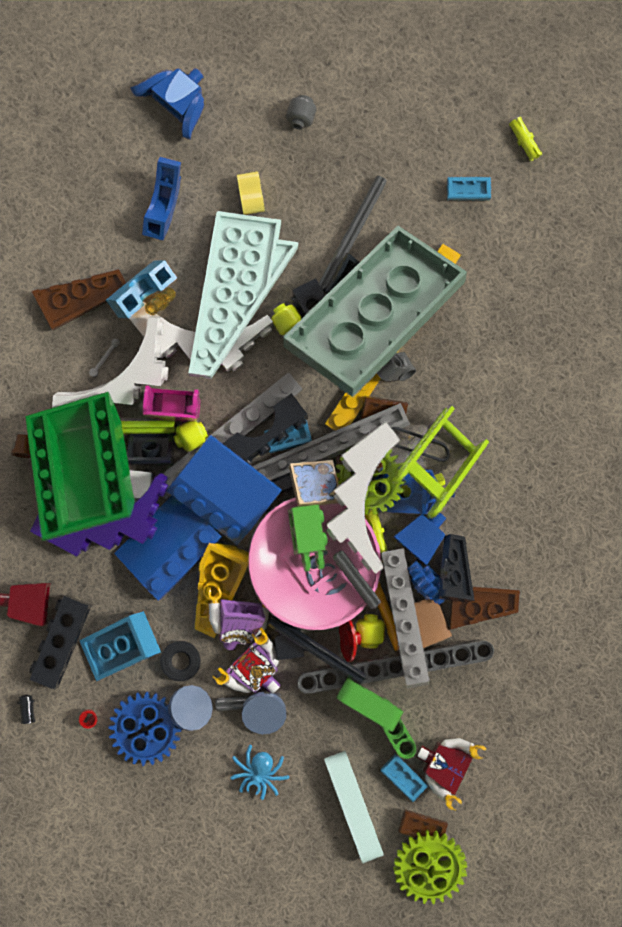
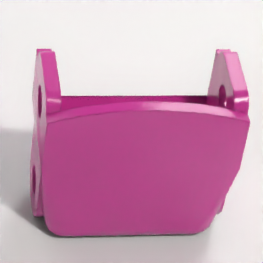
M145 386L143 415L155 420L197 421L200 414V392L195 389L193 392L156 389Z

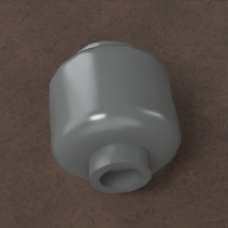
M298 95L291 99L286 118L293 128L302 130L312 125L317 111L312 98L306 95Z

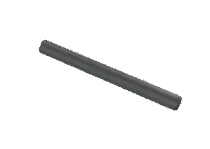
M376 176L319 281L323 291L327 290L345 254L349 253L386 185L387 180L385 178Z

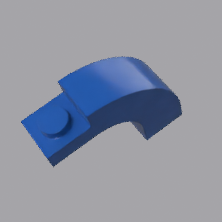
M163 157L158 159L154 192L150 206L144 216L142 235L164 240L178 198L181 182V162Z

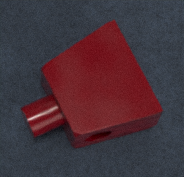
M51 583L12 585L9 594L0 593V607H8L7 617L44 626L47 623Z

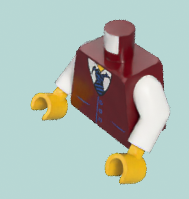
M461 738L446 739L442 743L437 742L433 751L421 745L416 755V758L426 762L423 771L426 774L425 780L432 792L442 801L446 802V806L453 811H456V809L452 807V802L456 800L462 803L460 798L452 796V794H456L472 759H483V757L478 756V749L486 750L484 746H474L473 743Z

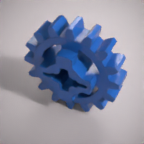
M415 561L408 568L415 589L427 600L433 599L436 604L440 605L446 600L439 598L440 576L428 565L423 567L420 562Z

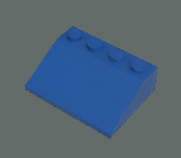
M210 435L174 478L166 491L238 545L282 489Z
M173 496L152 516L157 519L155 524L157 531L152 539L148 538L142 544L130 537L114 553L158 601L162 600L202 559L209 543L217 544L223 538L213 526Z

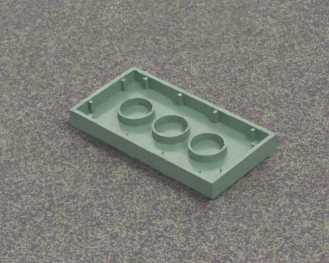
M397 226L283 337V346L353 398L465 283L467 271L400 226Z

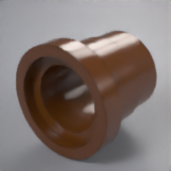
M18 434L16 436L14 449L11 450L12 456L31 458L28 435Z

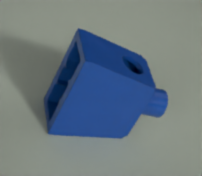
M438 513L434 518L427 519L421 514L393 538L424 565H427L445 536L439 527L446 520V517Z

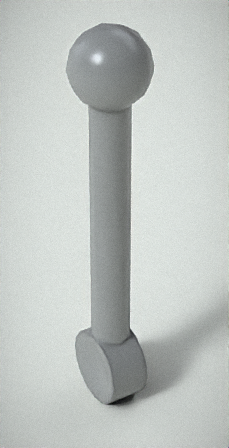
M117 338L112 340V345L96 367L90 369L89 374L92 377L98 375V370L113 349L119 346L120 341Z

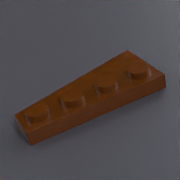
M118 269L94 275L90 278L74 280L67 284H58L47 289L34 290L32 293L51 329L54 331L107 303L106 299L125 285L126 281Z

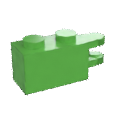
M319 505L289 509L288 516L294 555L301 554L304 571H310L309 553L315 552L317 568L324 569L323 550L327 546V536L322 531L321 523H324L323 511L319 510Z

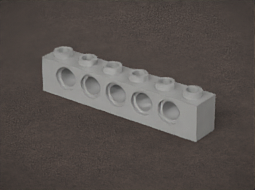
M404 549L381 552L406 688L429 685L430 681Z

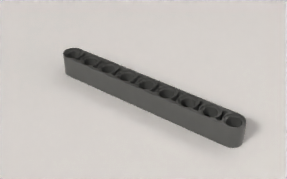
M474 640L423 650L428 672L490 660L494 655L493 645L485 640ZM486 644L488 647L487 654L479 656L477 653L478 647ZM464 648L466 651L465 658L457 660L455 657L456 651ZM438 652H442L445 656L441 664H436L433 661L434 655ZM400 654L350 663L366 674L362 684L404 676ZM394 660H398L401 663V668L397 672H392L389 669L390 663ZM372 664L379 666V673L375 676L367 673L368 667ZM333 667L310 670L299 675L298 687L304 693H315L342 688L347 678ZM328 672L334 673L336 676V680L332 684H327L323 680L324 675ZM306 676L314 680V684L310 688H305L301 684L302 679Z

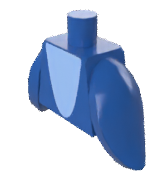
M194 68L188 75L181 69L160 71L143 82L130 87L134 96L147 97L152 95L159 104L183 123V137L191 140L194 127L204 108V98L202 97L201 87L198 85L203 79V75L198 69Z

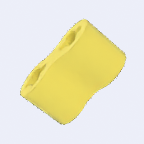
M258 171L237 175L243 215L265 212Z

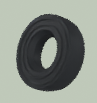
M176 641L169 644L163 650L160 658V665L164 674L171 680L179 682L191 679L198 672L201 663L197 648L186 641ZM179 652L185 653L189 658V665L183 670L176 669L172 664L173 656Z

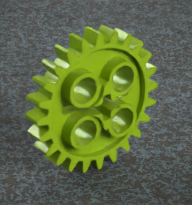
M392 449L381 460L383 465L382 471L375 469L372 475L388 474L389 477L370 480L365 497V515L369 514L371 509L374 515L379 513V509L382 512L387 511V506L390 508L395 506L392 500L399 501L401 499L397 493L405 491L400 487V485L406 483L405 480L402 479L396 485L391 482L403 464L395 462L399 457L398 455L390 456ZM343 464L336 465L341 470L339 473H336L337 477L340 478V481H338L339 485L355 474L353 470L349 472ZM380 482L386 485V493H382L379 490Z
M426 830L425 837H422L417 832L416 840L409 836V845L402 842L403 850H397L399 858H394L396 865L394 867V874H397L395 878L396 882L400 883V889H406L407 897L413 894L414 901L422 897L423 904L427 902V899H431L432 904H435L436 898L444 902V895L452 898V890L459 892L457 884L464 885L462 877L467 876L465 870L467 863L464 860L466 859L464 852H461L460 844L455 845L454 838L447 841L446 833L440 838L438 831H435L433 836H430L429 831ZM420 852L426 853L424 857L416 856ZM442 856L448 857V859L445 861L439 860V858ZM415 874H422L420 878L412 877ZM438 877L444 878L441 882L434 881Z

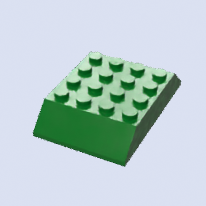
M109 392L25 416L43 541L131 516L135 501L122 423Z

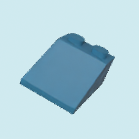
M144 611L130 615L79 640L96 681L161 652Z

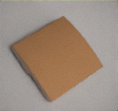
M426 598L414 603L423 648L452 636L438 603L436 604L433 599L427 600Z

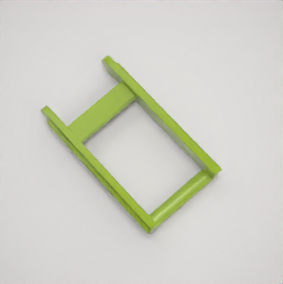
M453 406L443 409L391 481L396 485L408 473L437 501L427 513L430 519L441 512L489 443L485 439L477 446H474L447 420L455 410ZM441 427L470 453L445 489L416 462Z

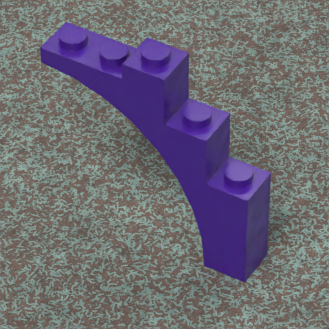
M162 473L155 477L147 492L134 503L130 517L47 541L76 557L83 551L87 552L92 541L108 550L112 549L115 545L119 546L124 535L143 544L148 538L152 539L157 531V527H155L157 519L152 516H154L159 507V504L156 503L159 496L163 497L169 485L166 482L169 477ZM38 513L30 532L42 538Z

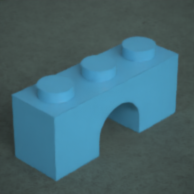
M154 260L107 298L106 301L118 318H130L145 305L142 301L154 292L162 291L177 277L165 260Z

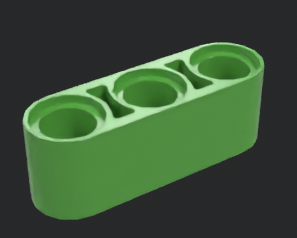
M347 678L336 697L344 704L392 732L404 713L397 706Z
M401 719L398 721L400 728L396 733H391L388 729L381 726L400 757L408 759L414 756L416 745ZM402 742L411 743V749L408 752L399 750Z

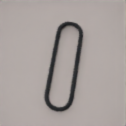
M399 427L391 428L392 430H398L419 438L423 437V435ZM432 439L431 442L442 445L446 450V457L441 459L426 453L421 454V456L440 462L447 461L450 456L448 446L435 439ZM395 444V445H394V446L397 447V448H400V449H403V450H406V451H409V452H412V451H413V449L408 448V447H405V446H401V445H398V444Z

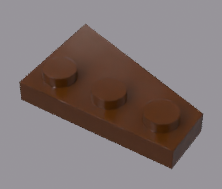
M473 587L475 601L465 603L451 600L450 630L518 613L520 590Z

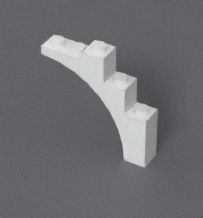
M143 302L145 305L129 319L145 337L148 318L151 315H159ZM268 315L254 324L245 327L221 364L227 372L230 370L235 372L244 364L242 361L245 358L241 353L243 349L248 351L255 345L254 340L259 336L264 338L272 331L273 321ZM160 317V322L164 323L162 336L159 335L158 344L162 345L160 358L171 357L177 351L176 347L179 346L191 361L196 332L182 329Z
M151 315L148 318L146 333L141 347L131 364L119 376L106 384L90 390L57 392L53 395L52 408L104 392L110 393L114 403L133 405L136 399L140 397L141 387L137 386V383L161 386L164 380L168 379L169 368L165 367L166 361L157 360V357H161L162 345L158 344L159 335L162 336L164 323L160 322L161 316Z
M386 421L342 455L344 458L342 461L343 465L349 472L353 470L355 474L335 488V499L341 506L346 505L347 508L327 523L328 529L326 530L334 541L338 539L341 543L348 538L350 540L347 542L354 553L359 552L361 554L363 565L368 571L372 569L375 574L383 568V564L373 550L367 534L364 517L365 497L368 484L377 465L385 454L400 441Z

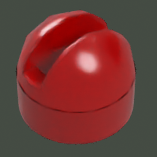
M90 709L82 711L79 715L80 725L86 729L94 727L97 723L96 713ZM88 713H91L92 715L89 717L88 721L85 723V722H84V719L86 718V716L88 715Z

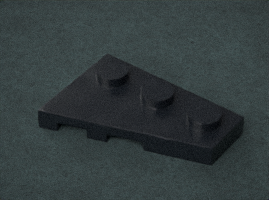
M455 534L444 536L439 588L440 599L465 603L475 601L464 536Z

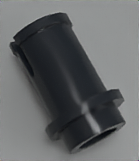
M32 695L19 696V701H17V704H20L21 724L36 722L33 708L35 699L32 698Z

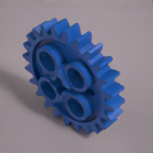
M147 691L142 698L140 692L136 693V699L131 695L128 696L129 703L123 700L120 702L123 709H114L118 716L110 717L115 724L110 725L109 729L115 730V733L111 734L109 738H116L117 741L112 746H120L117 754L125 752V761L133 757L134 765L138 759L141 760L142 766L146 764L147 760L150 761L151 765H154L156 757L162 762L164 760L163 753L168 757L171 755L168 748L176 749L177 746L173 741L181 739L176 733L181 732L182 729L172 722L168 705L165 704L166 697L158 700V693H155L153 698H150V693ZM148 707L153 708L156 712V717L153 719L146 717L145 709ZM127 718L134 719L136 722L135 729L126 727L125 720ZM163 718V722L151 727L148 733L143 731L131 739L128 738L129 734L142 728V723L147 726ZM163 728L166 731V737L163 739L158 738L155 735V729ZM138 738L144 739L146 748H137L135 740Z

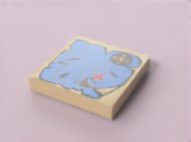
M333 460L292 463L289 465L298 507L338 503L334 497L336 495L334 490L339 484Z

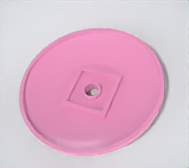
M296 497L289 499L271 510L258 525L253 535L248 556V568L253 588L267 610L289 625L309 630L328 629L342 625L358 615L367 604L335 563L333 556L341 550L344 551L374 592L379 582L381 570L376 574L372 569L368 571L361 562L363 559L359 552L354 553L347 542L350 540L348 538L340 543L338 539L334 541L327 533V523L346 509V505L341 506L339 503L319 505V510H322L324 514V523H321L322 531L327 536L325 550L328 553L323 556L324 564H332L336 568L324 567L322 570L323 578L319 575L320 569L311 568L308 572L315 583L311 586L308 582L306 571L303 569L301 554L294 555L288 510L298 506ZM365 519L368 537L373 550L381 561L377 538ZM315 552L309 553V557L315 556ZM337 573V576L333 581L326 582L328 579H331ZM342 583H347L340 592L325 595L330 590L338 588Z

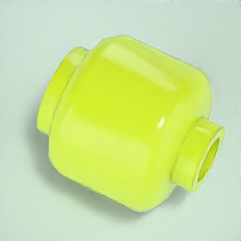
M283 303L273 310L275 314L271 318L278 333L286 335L302 319V316L294 305L285 306Z
M188 421L176 427V436L173 438L178 448L183 447L185 451L190 452L201 447L208 435L201 422Z
M366 614L364 618L357 621L356 632H359L361 635V647L377 648L379 644L383 643L385 623L378 619L377 615Z

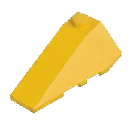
M208 544L199 565L200 576L195 617L196 630L210 637H216L217 633L214 632L209 621V604H211V599L207 596L206 590L210 587L211 596H214L217 593L218 587L222 593L218 603L221 600L232 601L248 568L249 552L234 545Z

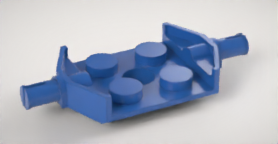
M432 469L425 470L437 481ZM407 473L403 478L406 483L402 485L410 487L411 495L409 497H402L400 493H397L401 499L399 501L392 500L395 506L391 508L387 506V511L385 512L427 514L437 500ZM388 474L377 475L376 479L388 478L389 475H388ZM380 482L379 490L382 493H386L387 487L384 483Z

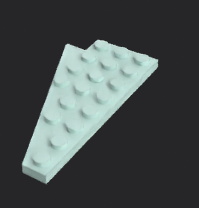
M217 211L190 361L189 376L212 379L297 251L298 242L279 240L281 220Z

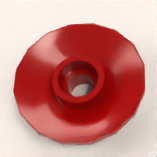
M349 620L339 625V634L343 657L346 661L352 662L356 655L357 645L361 644V635L355 631L352 621Z

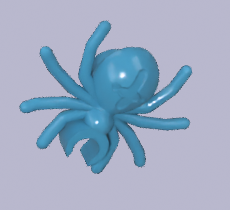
M249 745L246 751L247 767L240 763L235 756L232 757L233 761L240 768L248 772L235 774L230 777L231 780L246 777L240 785V793L243 792L247 781H249L247 792L251 785H256L258 787L256 795L261 791L262 785L261 800H264L267 785L273 790L275 796H278L277 789L269 780L282 781L290 778L289 775L281 777L270 776L274 775L281 767L284 760L283 756L280 757L278 764L272 771L273 759L267 752L257 753L250 764L252 745Z

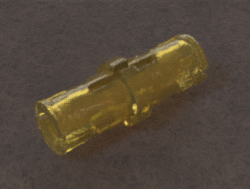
M168 287L162 292L156 293L152 300L146 303L145 311L149 315H155L158 311L166 309L169 303L176 297L175 291Z

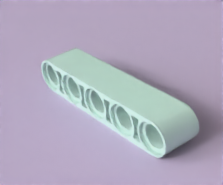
M346 751L324 758L362 863L383 856L382 848Z

